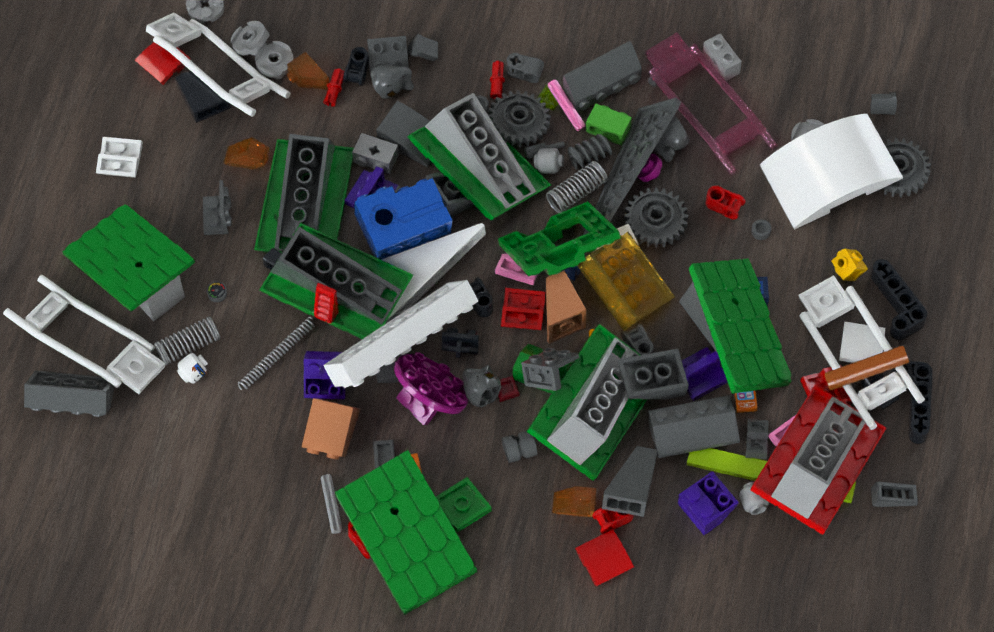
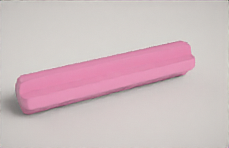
M552 80L549 82L548 88L575 130L580 131L585 128L586 124L558 81Z

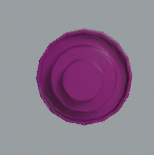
M651 154L637 177L643 182L656 179L660 175L662 160L657 155Z

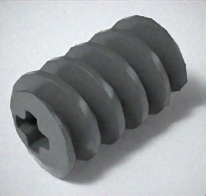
M597 134L596 138L590 137L589 142L583 140L582 145L580 143L575 144V148L572 146L568 147V157L576 170L578 164L581 168L585 167L584 161L589 164L591 158L598 162V155L604 159L606 158V151L610 156L613 153L609 141L601 134Z

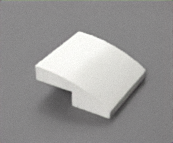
M103 137L101 153L98 154L96 174L136 177L143 142L141 140Z
M844 322L839 361L854 363L883 352V348L868 325ZM879 327L885 336V328Z

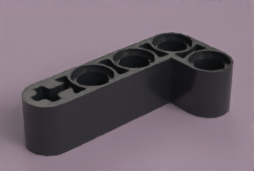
M879 259L875 261L871 272V279L898 313L892 320L890 335L896 340H903L924 327L927 311L887 260ZM893 285L896 287V289L890 288L889 286ZM901 301H907L909 304H904ZM913 316H918L921 319H915ZM896 326H902L904 329H898Z
M909 361V363L903 366L919 391L925 394L923 395L925 400L922 403H917L910 392L908 435L913 443L921 444L926 441L930 430L932 367L925 362ZM918 373H923V374H925L926 376H925V377H921V376L918 375ZM916 410H921L924 414H918ZM918 425H921L920 432L917 429Z

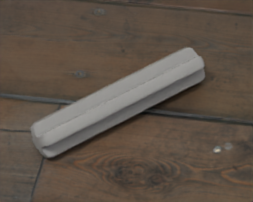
M330 474L322 475L321 483L331 532L333 534L341 533L343 529L332 476Z

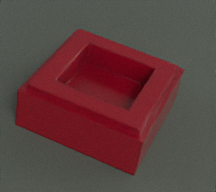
M513 375L500 379L501 389L498 395L500 402L519 396Z

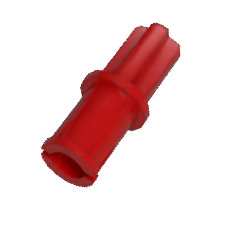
M499 60L493 62L492 77H490V97L492 99H496V97L502 98V88L505 82L503 77L504 63Z
M340 68L334 70L331 81L327 84L328 90L323 101L327 106L331 103V107H334L338 94L342 91L341 85L344 71Z

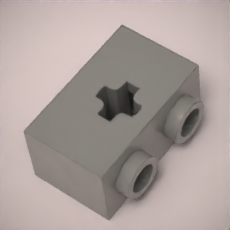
M721 34L704 42L703 56L723 82L740 74L742 61Z
M361 133L352 152L353 161L359 166H367L374 170L378 166L388 174L391 173L399 156L397 144Z

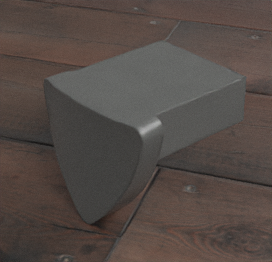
M417 34L407 47V54L434 62L438 59V42Z
M896 92L871 94V114L895 115L897 109Z

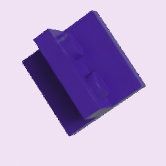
M376 166L373 172L364 170L346 197L345 204L355 209V201H357L358 197L368 194V196L374 194L376 190L382 187L389 188L392 186L396 190L399 185L385 180L384 169Z
M708 347L682 360L689 385L687 392L693 401L728 383L724 370L720 366L721 361L716 351L711 353Z

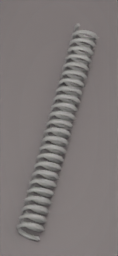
M308 317V320L305 319V322H302V325L293 330V333H290V336L288 335L282 341V344L276 346L273 352H270L267 357H264V360H261V363L259 362L252 371L247 373V376H244V379L238 382L239 388L242 390L240 386L242 384L245 389H248L243 381L251 387V384L245 378L254 384L249 376L254 381H257L251 372L257 378H260L259 375L263 376L258 370L260 368L265 373L260 364L266 370H268V367L271 368L266 359L274 365L269 356L275 362H277V359H280L275 351L283 357V354H286L281 346L286 351H289L283 343L290 349H292L291 345L295 346L289 337L297 343V340L300 341L299 336L303 338V335H306L305 331L309 333V330L303 324L312 330L311 326L315 327L309 320V318L313 319L312 317Z

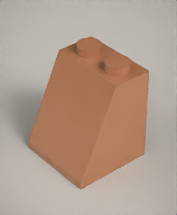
M565 270L546 278L547 341L549 344L586 328V308Z
M313 398L302 447L307 448L308 453L319 455L320 451L327 453L328 458L339 460V456L345 457L361 408Z

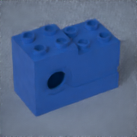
M433 178L429 180L422 179L412 187H402L397 193H395L392 186L389 188L382 187L376 190V193L369 196L368 194L362 195L355 201V217L373 256L380 260L451 233L452 219L446 206L443 204V199Z

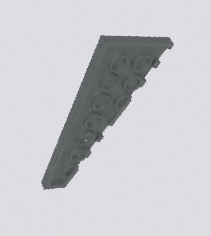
M678 98L638 108L609 174L608 181L595 206V209L609 222L612 220L681 105V101ZM585 229L583 235H585V234H587V233H589V232Z

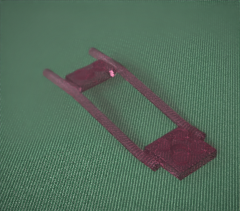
M677 32L646 50L645 55L655 67L649 71V74L669 99L678 97L667 84L701 64L747 116L745 120L713 139L682 101L678 108L710 146L730 175L734 174L737 170L726 155L756 138L759 134L771 150L778 146L753 111L706 59L696 44L688 47Z

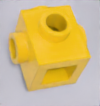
M842 249L832 260L835 272L845 281H855L868 270L863 262V256L857 250Z

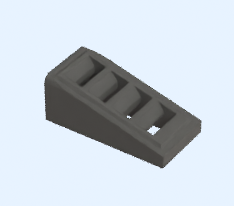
M876 481L871 487L872 506L918 505L916 485ZM897 491L900 493V498L897 496ZM905 491H908L909 499H906Z

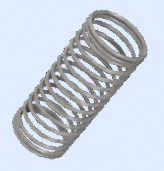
M592 161L584 169L582 168L581 171L575 173L574 176H570L567 181L560 183V186L557 185L556 188H553V191L547 192V200L557 213L566 211L567 208L571 207L570 205L573 206L574 203H577L581 198L591 193V190L595 191V188L598 189V186H602V183L605 184L608 181L607 174L599 163ZM594 167L598 170L603 179H601V177L597 174ZM575 178L579 181V183H580V185L582 186V188H581V187L579 186V184L576 182ZM565 186L569 189L572 196L576 199V202L573 200L569 192L566 190ZM562 189L565 191L569 199L572 201V204L569 202L568 198L562 192ZM558 191L562 194L563 198L566 200L569 206L566 205L562 197L559 195ZM551 196H553L561 210L556 207Z
M210 316L206 317V320L203 319L202 322L198 321V324L194 323V326L190 325V329L186 327V331L182 329L177 334L173 333V336L169 335V338L165 337V341L161 339V343L159 341L154 343L165 365L171 364V360L164 344L173 361H175L168 342L174 350L177 359H179L172 340L176 344L180 355L184 357L176 337L185 354L188 355L180 335L186 343L189 352L192 353L184 333L196 352L188 331L192 335L198 349H200L193 330L202 347H204L197 328L201 332L206 345H209L200 324L211 343L213 341L206 329L205 323L214 340H220L219 332Z

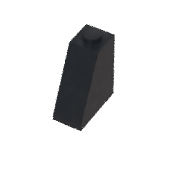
M192 71L181 73L175 77L177 87L196 123L232 108L229 102L221 98Z

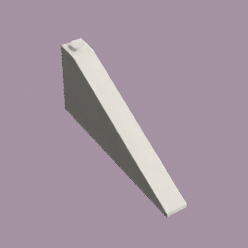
M480 223L382 259L393 266L413 274L412 279L386 323L412 307L486 234L485 225Z

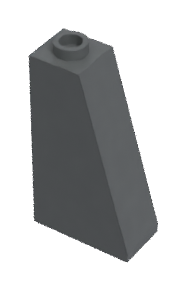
M640 446L635 448L604 491L602 509L644 517L658 450Z

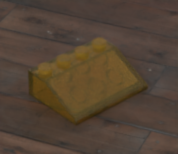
M629 232L621 235V238L615 240L612 244L604 245L586 257V261L577 265L624 331L675 298Z

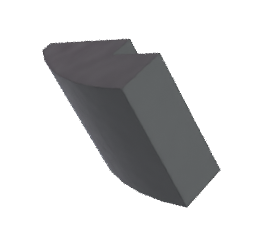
M397 101L376 129L377 138L397 144L400 154L427 168L431 163V160L426 158L407 137L430 121L415 110Z

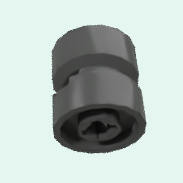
M520 432L517 437L514 435L502 437V445L508 463L519 461L522 456L525 458L537 456L534 437L528 432Z

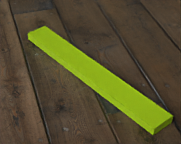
M713 448L689 452L687 460L688 466L756 481L767 463L764 460L746 458L743 455ZM854 482L843 502L852 503L856 482Z

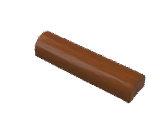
M900 346L826 372L824 375L831 391L909 363L904 346Z

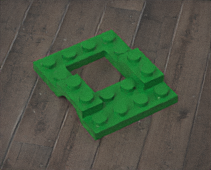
M587 201L551 216L544 230L529 236L515 231L498 238V242L502 249L528 276L537 275L543 270L550 276L558 274L566 268L579 265L581 262L586 261L584 253L593 252L598 247L612 244L615 240L620 239L621 236L619 230ZM580 223L589 232L561 245L555 246L553 244L563 237L561 230L570 229L575 224Z

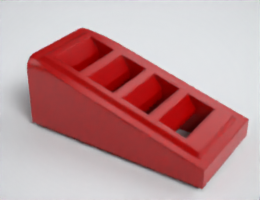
M318 283L315 293L314 317L331 324L339 313L337 291Z

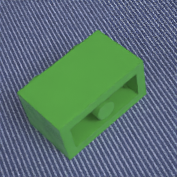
M595 104L586 121V132L595 136L601 134L608 141L622 146L631 127L632 117L624 112L614 111L608 106Z

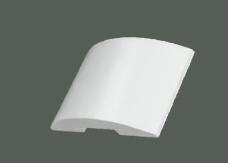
M868 114L842 118L811 130L784 145L760 164L794 230L829 214L830 209L863 193L869 195L903 179Z

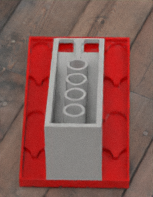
M814 385L750 491L760 495L763 499L778 506L784 512L794 518L796 517L797 520L812 529L814 528L815 531L823 535L884 434L886 427L875 421L877 427L870 430L857 409L819 386Z

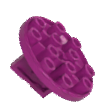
M420 352L401 355L395 362L394 371L403 386L396 399L406 409H409L423 426L429 424L437 411L458 414L467 406L468 399L465 395L463 381L455 377L447 365L443 363L438 364Z

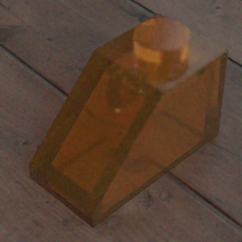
M306 52L287 64V76L292 83L296 82L302 88L328 89L329 77Z
M250 137L228 146L223 163L230 166L256 169L267 163L270 148L255 138Z
M574 486L554 492L552 513L592 517V514L595 512L596 488Z

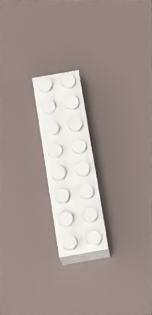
M468 280L446 283L323 366L335 387L359 386L364 382L365 377L368 375L373 376L380 372L379 368L383 365L387 366L395 362L396 356L408 353L412 350L411 346L421 344L427 340L426 336L441 331L443 329L442 325L452 323L458 319L457 315L460 313L464 314L472 310V305L477 303L478 299Z

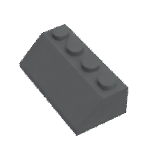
M631 41L563 75V90L577 112L586 110L597 101L601 102L607 96L618 93L624 87L630 84L633 85L641 79L642 67Z
M35 370L24 384V407L31 408L34 411L47 409L54 413L68 411L75 415L89 413L100 417L106 415L111 408L115 386L101 376Z
M730 395L648 411L649 428L655 449L658 450V458L740 443L735 410Z

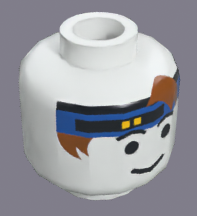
M190 353L178 362L179 369L176 371L186 383L194 384L207 374L205 366L208 363L201 354L197 357L194 353Z

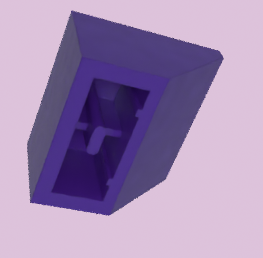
M306 351L304 357V398L345 399L346 388L343 386L335 387L323 366L342 352Z
M713 471L681 492L678 498V505L703 535L720 525L739 504Z

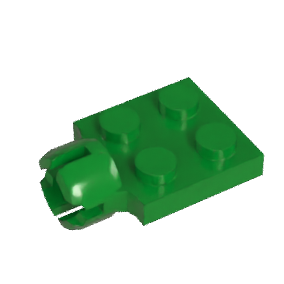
M468 477L436 496L439 505L457 533L492 511V507Z

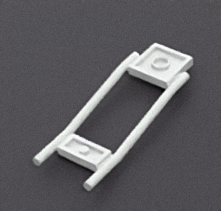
M172 13L148 24L146 27V32L154 36L153 41L168 50L221 98L251 117L256 114V110L246 103L268 93L270 89L286 99L290 97L291 93L259 73L210 29L194 19L187 21L176 13ZM201 33H203L253 78L230 89L228 93L176 47L201 36Z
M40 275L37 281L51 290V292L26 316L25 320L9 308L3 313V315L38 340L98 374L116 388L123 382L140 394L165 368V363L152 354L155 349L154 345L130 329L74 298L44 275ZM68 304L132 340L107 366L106 370L42 333Z
M834 275L798 295L807 309V312H802L799 317L812 335L832 370L840 368V365L816 327L820 328L854 309V306L858 308L884 352L892 349L854 287L849 286L844 291ZM903 365L895 368L897 372H893L860 390L858 394L851 384L843 386L870 430L875 429L877 424L868 410H872L903 393L907 388L917 403H922L925 400Z

